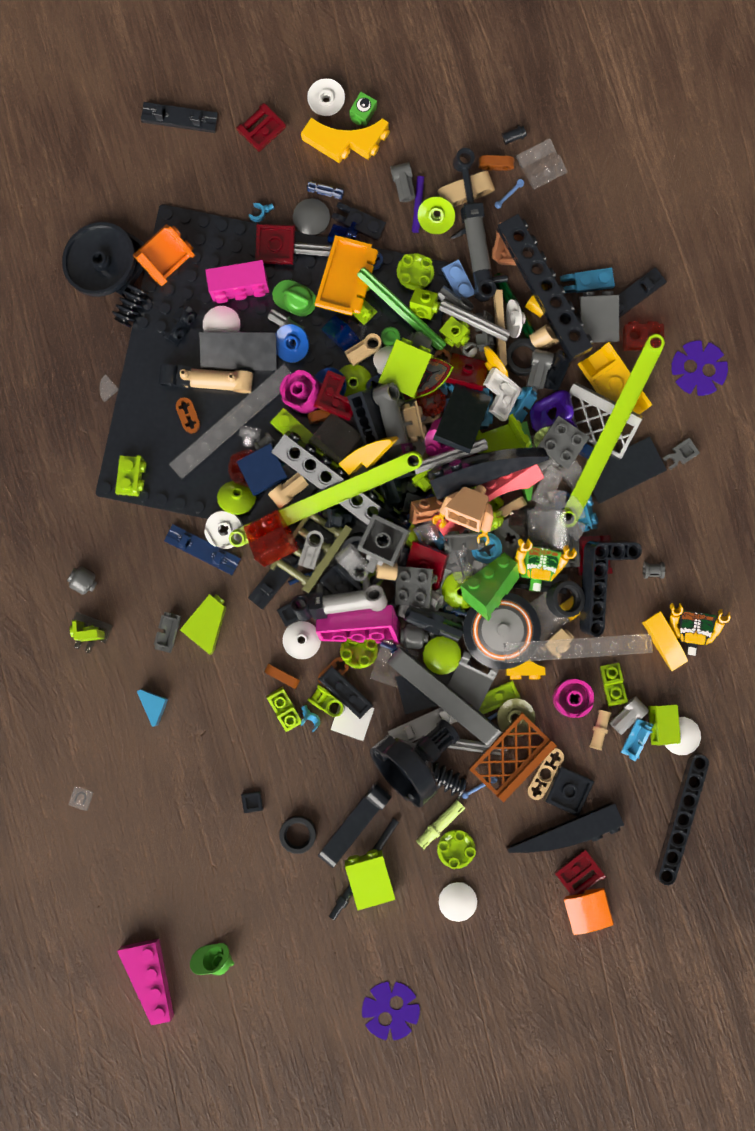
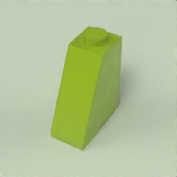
M209 594L180 629L209 655H212L215 650L226 606L223 605L225 601L217 594L215 596Z

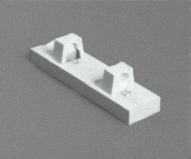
M440 707L388 731V733L394 739L399 738L413 742L430 733L437 726L441 718L450 724L457 721Z

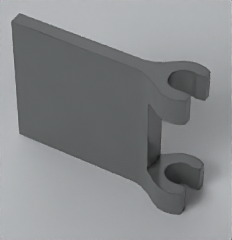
M464 650L459 665L455 669L448 686L479 710L499 669L489 668L486 674L468 665L467 663L472 655Z

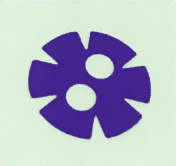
M692 341L683 345L688 356L677 351L672 361V375L684 374L676 380L677 385L689 394L692 393L695 385H697L698 396L709 395L717 391L712 380L723 385L728 373L727 361L716 362L724 356L723 352L710 342L707 344L704 352L702 341ZM687 360H694L696 362L697 369L695 372L689 373L685 371L684 363ZM705 364L714 365L716 372L713 376L707 377L703 374L702 368Z
M383 982L373 987L370 992L376 1001L365 997L362 1006L363 1018L374 1017L365 1025L373 1035L383 1040L387 1039L390 1029L393 1040L401 1039L411 1033V1029L405 1021L416 1025L420 1014L419 1004L407 1005L416 998L413 991L406 985L395 982L392 993L389 982ZM394 996H399L403 999V1006L399 1010H394L390 1006V999ZM383 1012H388L392 1016V1022L388 1026H383L378 1021L379 1015Z

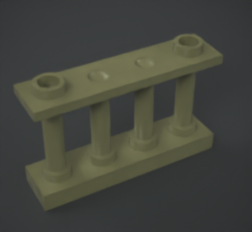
M317 513L302 519L279 555L275 553L269 562L272 564L270 569L273 571L278 566L301 581L304 586L302 590L307 594L312 591L346 538L352 532V529L347 525L344 528L324 527L334 534L336 540L333 544H327L323 541L321 549L324 550L323 553L326 555L322 560H317L314 568L315 571L311 576L304 575L283 561L282 558L288 550L298 557L301 556L302 549L294 545L293 542L299 534L306 538L309 531L303 527L309 518L324 527L327 520ZM312 534L309 541L317 545L321 539Z

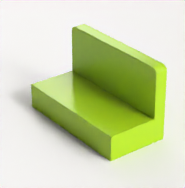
M678 705L648 706L649 723L654 724L652 727L653 732L650 733L651 745L680 744Z

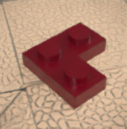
M328 370L314 407L350 421L353 412L348 398L340 395L346 377Z

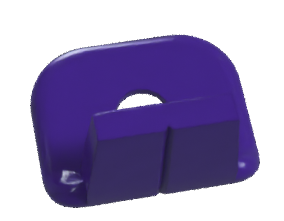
M565 390L556 391L539 400L530 409L531 425L536 432L544 427L552 426L556 418L551 420L548 416V411L554 407L557 408L556 418L560 416L578 429L572 419L574 409L571 396Z

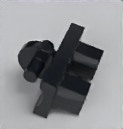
M342 505L331 506L323 510V517L327 520L324 527H342L345 524H354L356 522V516Z

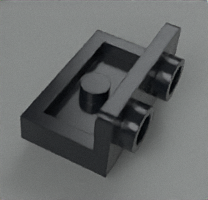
M334 564L318 580L330 594L363 590L362 583L357 578L353 579L348 574L349 570L343 564Z

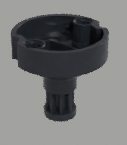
M441 719L430 733L422 736L415 743L399 738L394 739L391 735H386L370 749V755L377 769L390 786L407 802L410 801L414 806L421 808L437 794L433 763L441 757V753L451 744H455L460 740V737L450 723Z

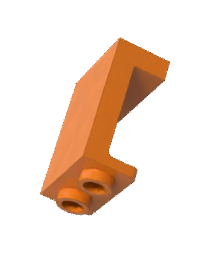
M167 224L133 254L135 259L160 286L167 282L166 278L189 257L193 258L195 256L192 252L194 248L188 241L183 242L179 237L181 235L179 230L175 226L171 227Z

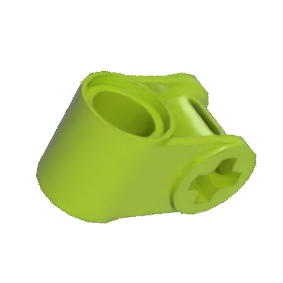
M318 684V689L307 700L332 717L341 716L345 709L344 704ZM333 703H338L341 707L340 712L337 714L332 713L330 710Z

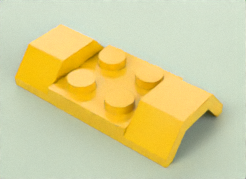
M608 342L600 350L577 365L597 393L617 403L631 373L610 342ZM643 390L633 409L638 414L652 406Z

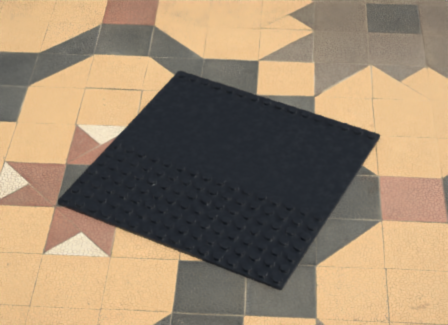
M162 204L159 206L153 236L166 224L171 227L175 226L181 233L179 237L183 242L188 241L194 248L192 252L195 256L193 258L189 257L166 278L167 282L163 286L157 284L146 270L144 272L141 289L149 295L143 294L147 300L140 301L143 305L142 308H136L139 314H135L136 320L132 326L95 493L98 497L208 519L213 513L223 510L218 504L217 494L225 483L230 481L247 483L237 461L257 451L252 443H257L266 436L267 432L276 443L282 438L283 434L270 422L283 408L314 436L320 435L321 442L341 460H344L351 454L340 452L331 443L330 428L338 418L311 425L307 416L309 413L296 412L283 402L280 394V385L285 376L297 370H304L313 377L325 368L340 370L344 366L351 364L344 352L364 340L367 335L374 333L381 338V333L385 328L394 327L399 331L401 341L402 338L406 339L411 332L415 333L416 330L372 289L366 292L364 299L377 313L365 325L353 314L351 316L315 306V309L309 315L297 316L281 309L275 304L272 295L273 290L279 282L284 280L295 281L308 287L317 297L329 256L294 253L293 265L264 263L269 293H265V296L262 297L247 296L243 300L228 299L225 303L213 302L208 289L205 269L255 261L257 223ZM295 231L294 244L297 242L332 245L334 241L331 238L307 235ZM372 247L378 250L383 257L382 266L379 269L373 270L372 274L410 309V300L415 290L403 286L397 277L398 264L406 254ZM431 259L434 267V276L432 282L423 290H429L438 294L444 285L449 288L441 268L450 263ZM184 304L193 309L197 316L184 334L183 339L176 346L172 341L163 337V331L170 321L173 323L177 322L173 317L179 307H182ZM226 306L232 308L240 319L239 331L277 332L281 326L267 318L272 309L286 317L290 316L291 320L305 327L304 331L309 339V349L302 360L290 363L282 360L277 355V371L241 370L253 373L251 393L195 387L185 389L178 386L164 387L159 385L160 365H181L201 369L199 332L204 331V317L214 307ZM438 310L437 313L433 314L431 320L420 318L439 336L444 312ZM293 339L292 344L296 346V341ZM371 340L368 342V346L375 348L378 346V342ZM381 341V348L386 347ZM431 345L433 348L431 354L435 355L436 348ZM375 354L357 364L366 368L371 377L379 374L373 363ZM218 370V371H230V372H234V371H238V370ZM352 379L350 385L356 386L357 381ZM373 383L372 387H375V388H376V386L378 385V383H377V384H374V383ZM180 398H188L194 405L200 421V429L196 433H188L182 426L176 410V402ZM183 402L182 407L180 409H183L185 413L188 414L189 412L187 407L190 406V404L187 405L185 402ZM188 417L189 424L186 426L193 429L196 422H193L191 417ZM343 424L337 430V439L343 445H353L359 438V431L353 424ZM300 450L293 451L295 455L300 456ZM137 455H141L144 461H146L145 473L142 472L141 480H144L143 491H140L139 496L116 494L120 456L137 457ZM308 459L309 466L316 467V464L311 459ZM323 472L324 477H328V475L325 472ZM409 477L400 479L402 493H406ZM377 486L374 490L382 496L379 486ZM267 489L256 495L255 504L250 511L238 515L243 526L251 522L248 520V517ZM316 489L312 492L311 495L316 494L322 490ZM399 502L391 505L397 510ZM357 517L354 524H345L352 529L349 536L357 532L365 533L368 526ZM309 519L303 527L309 532L314 530L321 532L324 538L323 541L327 544H333L336 540L333 533L312 519ZM302 520L291 524L284 535L291 536ZM300 534L297 536V538L306 540V538H304ZM380 537L379 541H382L380 543L381 545L388 543V540H386L384 537ZM360 541L351 543L349 549L357 550Z

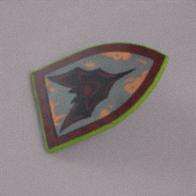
M431 358L417 389L418 394L416 398L437 390L447 380L453 366L441 359ZM402 393L405 402L416 399Z

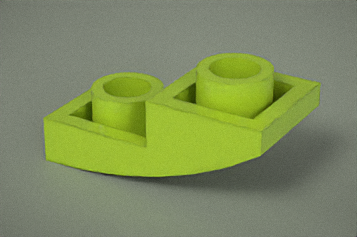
M614 663L600 666L608 707L627 703L628 699L623 684L624 679L620 664Z
M283 687L266 696L286 732L301 724V718Z

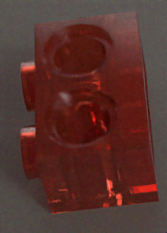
M638 321L628 322L623 328V351H642L649 338V332H654L664 338V324H658V321H650L647 324H639ZM630 332L637 333L638 339H632ZM652 339L650 342L653 348H658L662 344L659 339Z

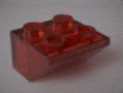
M278 510L244 526L254 559L264 567L298 550L293 534Z

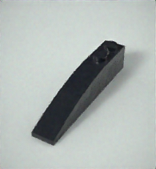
M375 387L347 396L364 446L387 438L380 407L373 399L372 393ZM387 453L372 465V468L388 462ZM395 478L379 485L384 503L395 504L403 501L400 479Z
M545 447L504 449L474 455L461 460H453L450 464L434 467L428 471V475L436 498L439 500L457 491L459 492L463 487L472 488L547 461L549 458Z
M610 802L579 817L577 816L509 845L506 849L509 853H531L570 847L589 840L594 842L602 839V835L610 832V834L620 831V827L624 826L616 804Z

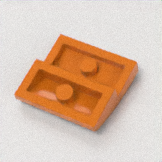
M604 888L585 890L584 894L565 896L564 902L573 935L601 930L614 924Z

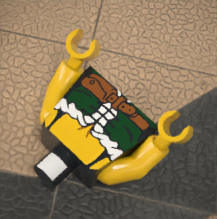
M673 603L670 604L672 612L670 613L669 626L678 642L686 643L685 655L697 656L698 645L707 646L709 643H712L722 631L725 623L731 618L730 612H728L727 616H721L723 609L718 611L717 618L715 615L683 611L681 603H679L677 609H674Z

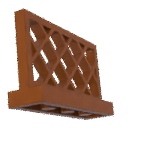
M521 713L468 769L504 803L557 745ZM522 719L528 724V732H517V724ZM531 734H539L543 738L539 745H531ZM507 735H514V746H504V738ZM517 735H528V745L517 746ZM528 748V756L525 759H518L517 749ZM493 749H501V760H490V753ZM504 749H514L515 759L504 760ZM515 762V770L512 773H504V763ZM480 763H488V774H479L475 768ZM490 763H501V774H491ZM491 777H501V785L497 789L491 786Z

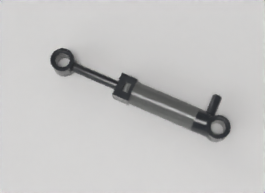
M461 148L453 159L454 168L462 172L467 205H464L460 212L462 223H465L475 284L474 295L477 300L486 302L496 293L495 283L507 282L508 275L492 276L483 217L485 216L483 203L474 202L469 172L475 160V155L471 149ZM460 157L466 158L468 163H463ZM481 287H486L489 290V294H484Z

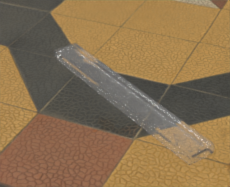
M282 365L169 464L181 479L280 394L282 380L288 374H292L285 365Z
M649 634L503 643L505 663L653 653L652 638Z

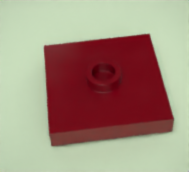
M257 224L255 261L263 260V263L293 265L295 225Z
M452 353L450 365L453 366V369L445 382L457 383L470 389L483 391L488 370L485 366L487 361Z
M414 540L406 567L433 569L434 575H437V582L432 584V588L438 590L440 589L449 553Z

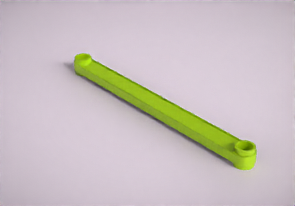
M653 334L648 338L561 514L560 520L565 527H573L578 522L664 348V338L659 334ZM652 339H659L662 343L661 346L653 348L650 345ZM567 513L574 515L575 519L572 524L564 522V516Z
M410 451L241 526L230 533L229 542L235 547L243 546L411 472L421 466L423 461L422 455L417 451ZM409 456H417L419 463L417 465L410 464ZM234 534H240L242 542H237L234 539Z

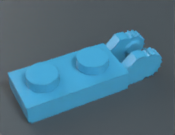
M612 268L560 276L561 282L575 280V285L563 287L565 293H581L615 287Z

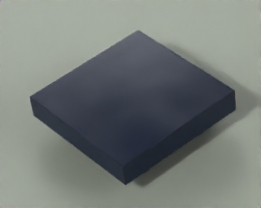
M271 444L237 461L254 496L288 478L279 458L271 453L273 450Z

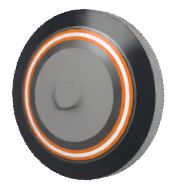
M510 592L502 598L500 606L495 608L489 621L474 608L470 607L463 623V638L468 651L479 663L493 669H511L523 664L534 654L541 637L540 620L533 606L521 596Z

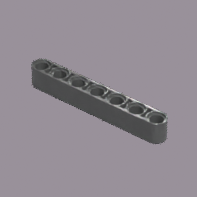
M399 646L387 660V663L487 746L490 747L502 733V730L402 647Z

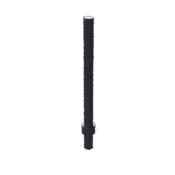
M394 818L391 820L372 850H382L399 824V821ZM350 884L343 895H340L336 900L337 904L329 914L331 919L335 920L341 910L348 905V900L353 894Z

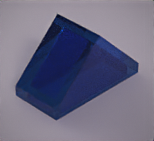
M333 316L321 329L344 352L361 342L349 325L336 316Z

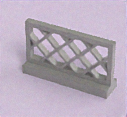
M575 382L569 394L571 398L572 396L579 398L582 406L575 408L574 411L583 408L586 419L576 422L574 415L572 419L576 426L587 421L590 432L585 434H591L592 438H589L588 442L596 445L597 441L594 433L603 431L605 427L603 416L611 415L616 402ZM593 405L597 407L599 415L589 418L586 407ZM632 411L627 423L634 426L630 434L623 436L621 433L619 439L622 441L623 448L620 453L613 450L611 454L622 459L644 418L643 416ZM600 417L603 428L593 431L590 420Z

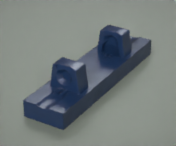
M172 524L164 540L170 545L232 576L241 561V558L211 545L209 542ZM191 539L188 546L186 547L187 541Z

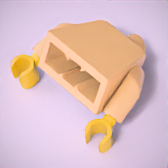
M482 485L476 486L474 490L463 487L459 492L448 495L439 510L440 514L433 517V524L436 525L437 521L441 519L439 527L444 528L447 519L476 532L482 530V534L478 535L477 541L480 543L481 537H486L485 545L487 546L490 542L487 535L491 531L494 517L492 506L489 504V497L485 495L486 488Z

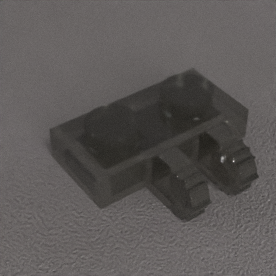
M76 612L73 620L84 622V627L94 626L98 627V630L104 631L105 639H99L98 641L107 643L113 625ZM96 640L88 641L86 653L90 654ZM76 641L74 648L79 649L82 642Z

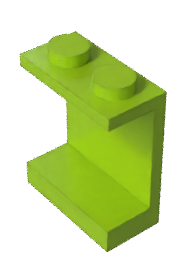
M402 338L401 341L396 339L378 383L385 385L393 382L397 385L399 392L416 398L418 394L417 389L431 358L433 359L434 355L430 354L431 349L420 345L419 348L412 346L413 342L408 339Z
M513 414L509 415V423L507 425L485 433H481L479 430L475 439L477 441L484 438L488 444L487 450L477 454L504 449L529 448V445H531L529 436L524 434L520 421L516 420Z
M370 850L366 855H353L348 857V860H344L357 910L395 900L382 850Z

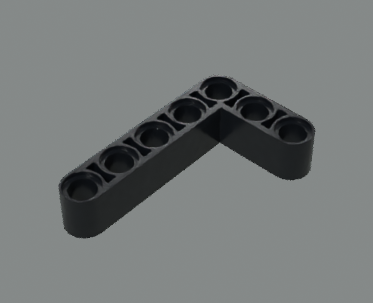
M626 540L589 541L585 544L582 573V590L585 595V604L580 612V630L583 633L594 637H599L603 634L606 615L608 560L638 559L642 554V547L639 543Z
M376 781L320 851L318 857L333 868L376 813L386 806L392 798V793Z

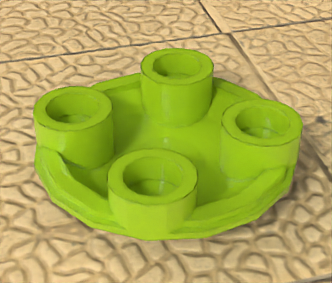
M418 253L406 254L402 257L397 267V277L403 286L411 290L416 288L423 289L432 282L434 267L429 257Z
M445 636L435 637L430 640L423 651V661L426 667L439 675L453 672L458 667L461 659V650L458 644Z
M347 639L346 642L341 644L340 654L345 664L352 668L360 669L374 663L378 655L376 640L365 639L364 643H359Z
M461 830L446 832L440 838L437 845L439 859L445 866L451 869H460L467 866L476 855L473 839L468 833Z

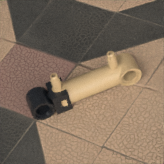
M160 365V386H178L185 389L195 387L232 390L238 393L252 392L253 373L249 371L238 370L230 372L194 369L191 366Z

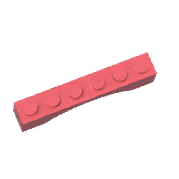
M536 464L480 485L486 488L485 495L489 497L490 502L507 492L528 489L542 480L544 476ZM441 519L436 524L443 537L447 535V532L459 531V534H461L466 529V527L447 519L444 528L439 527Z

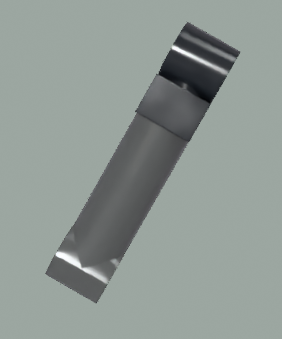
M391 382L374 388L372 393L373 399L380 407L386 436H397L399 438L386 452L388 461L410 451H416V446H413L412 442L408 443L399 408V406L405 404V400L399 398L400 392L397 385ZM409 456L408 460L413 465L416 461L413 457ZM413 470L402 476L397 477L396 479L410 477L415 475L416 473Z

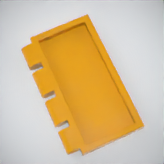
M335 235L315 306L351 316L353 312L361 313L364 302L362 298L366 296L368 285L357 276V273L363 267L369 272H373L374 266L372 264H375L378 250L373 249L372 244Z

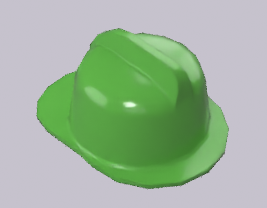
M291 280L281 281L275 286L272 293L273 300L281 309L297 316H307L315 309L316 296L308 287Z
M224 943L200 947L195 951L190 960V968L196 975H222L228 971L230 966L234 965L229 948Z

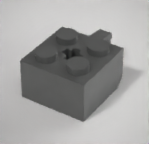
M373 514L357 550L367 554L366 559L369 560V563L365 570L374 573L377 565L382 566L383 563L394 567L411 531ZM386 535L388 537L387 540H389L388 544H383L382 546L380 544L382 541H379V539Z

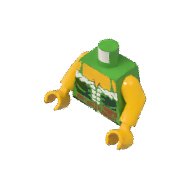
M528 538L525 544L523 539L518 540L520 547L517 549L514 560L518 563L520 576L530 579L529 590L541 592L542 581L552 582L569 559H573L577 553L575 548L568 552L570 549L568 545L563 547L564 554H561V551L532 547V543Z

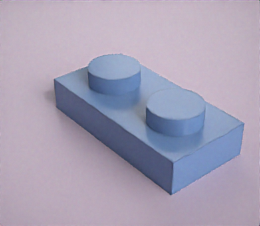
M459 259L441 268L451 290L456 295L465 298L474 295V289Z

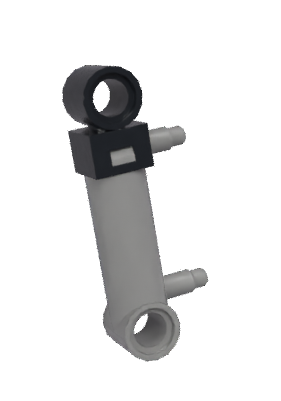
M364 577L363 590L324 595L323 586L318 583L316 585V593H309V599L305 595H298L292 599L290 605L298 620L307 621L312 617L314 620L325 619L327 614L364 609L381 611L385 609L388 601L382 587L379 585L370 586L369 578Z

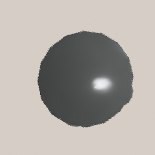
M305 199L298 203L294 209V225L303 234L316 235L323 233L329 225V209L318 199Z

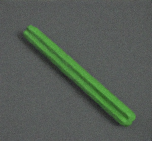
M365 267L357 273V276L416 331H420L431 338L432 345L437 350H442L446 346V342Z

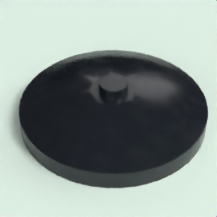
M96 222L79 229L65 246L62 256L64 275L68 282L82 294L92 297L110 295L122 288L132 276L136 266V259L133 256L136 248L130 236L115 224Z

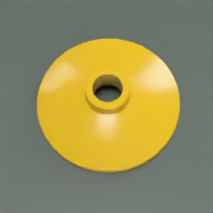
M485 346L486 368L489 371L491 368H497L509 377L499 357L490 347Z

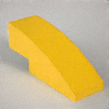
M397 436L387 437L367 444L348 455L339 465L348 475L357 472L363 465L368 468L374 465L399 438Z
M661 611L642 622L651 636V641L671 671L688 661L680 643Z

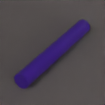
M417 176L412 224L413 233H419L420 230L418 210L423 199L424 176Z

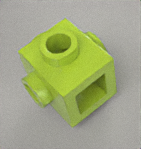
M416 288L410 300V310L420 318L431 320L433 314L439 310L438 294Z
M452 316L439 330L441 335L445 337L444 341L449 346L453 347L455 345L457 348L461 345L464 346L469 341V335L471 334L467 323L461 320L457 321Z

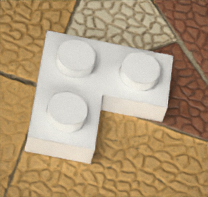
M491 368L484 382V385L496 394L489 412L500 421H506L522 388L497 368Z

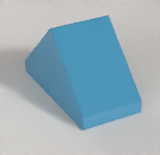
M138 690L137 694L152 727L159 725L168 699L146 690Z

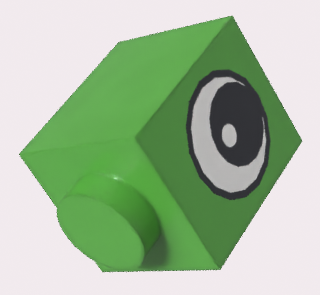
M360 92L350 109L352 122L366 127L377 109V100Z

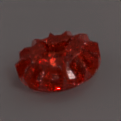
M440 389L415 400L418 406H421L422 413L425 416H436L446 406L445 394ZM435 396L434 402L436 404L430 403L429 405H427L426 398L428 397L431 399Z

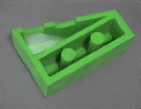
M504 552L460 585L463 600L489 621L495 608L500 606L502 598L510 592L520 578L518 563Z

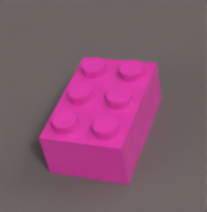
M263 260L205 269L208 289L213 302L225 303L228 299L243 300L247 296L262 297L265 296V293H269Z

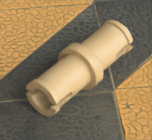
M599 710L596 725L592 729L594 733L590 748L602 750L605 734H608L607 726L611 715L610 712Z

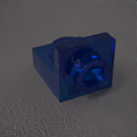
M352 221L350 229L333 224L327 242L333 243L335 235L356 240L358 230H355L356 222Z

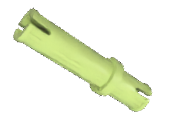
M456 800L432 825L429 824L427 826L428 829L415 841L425 849L436 837L440 836V833L465 807Z

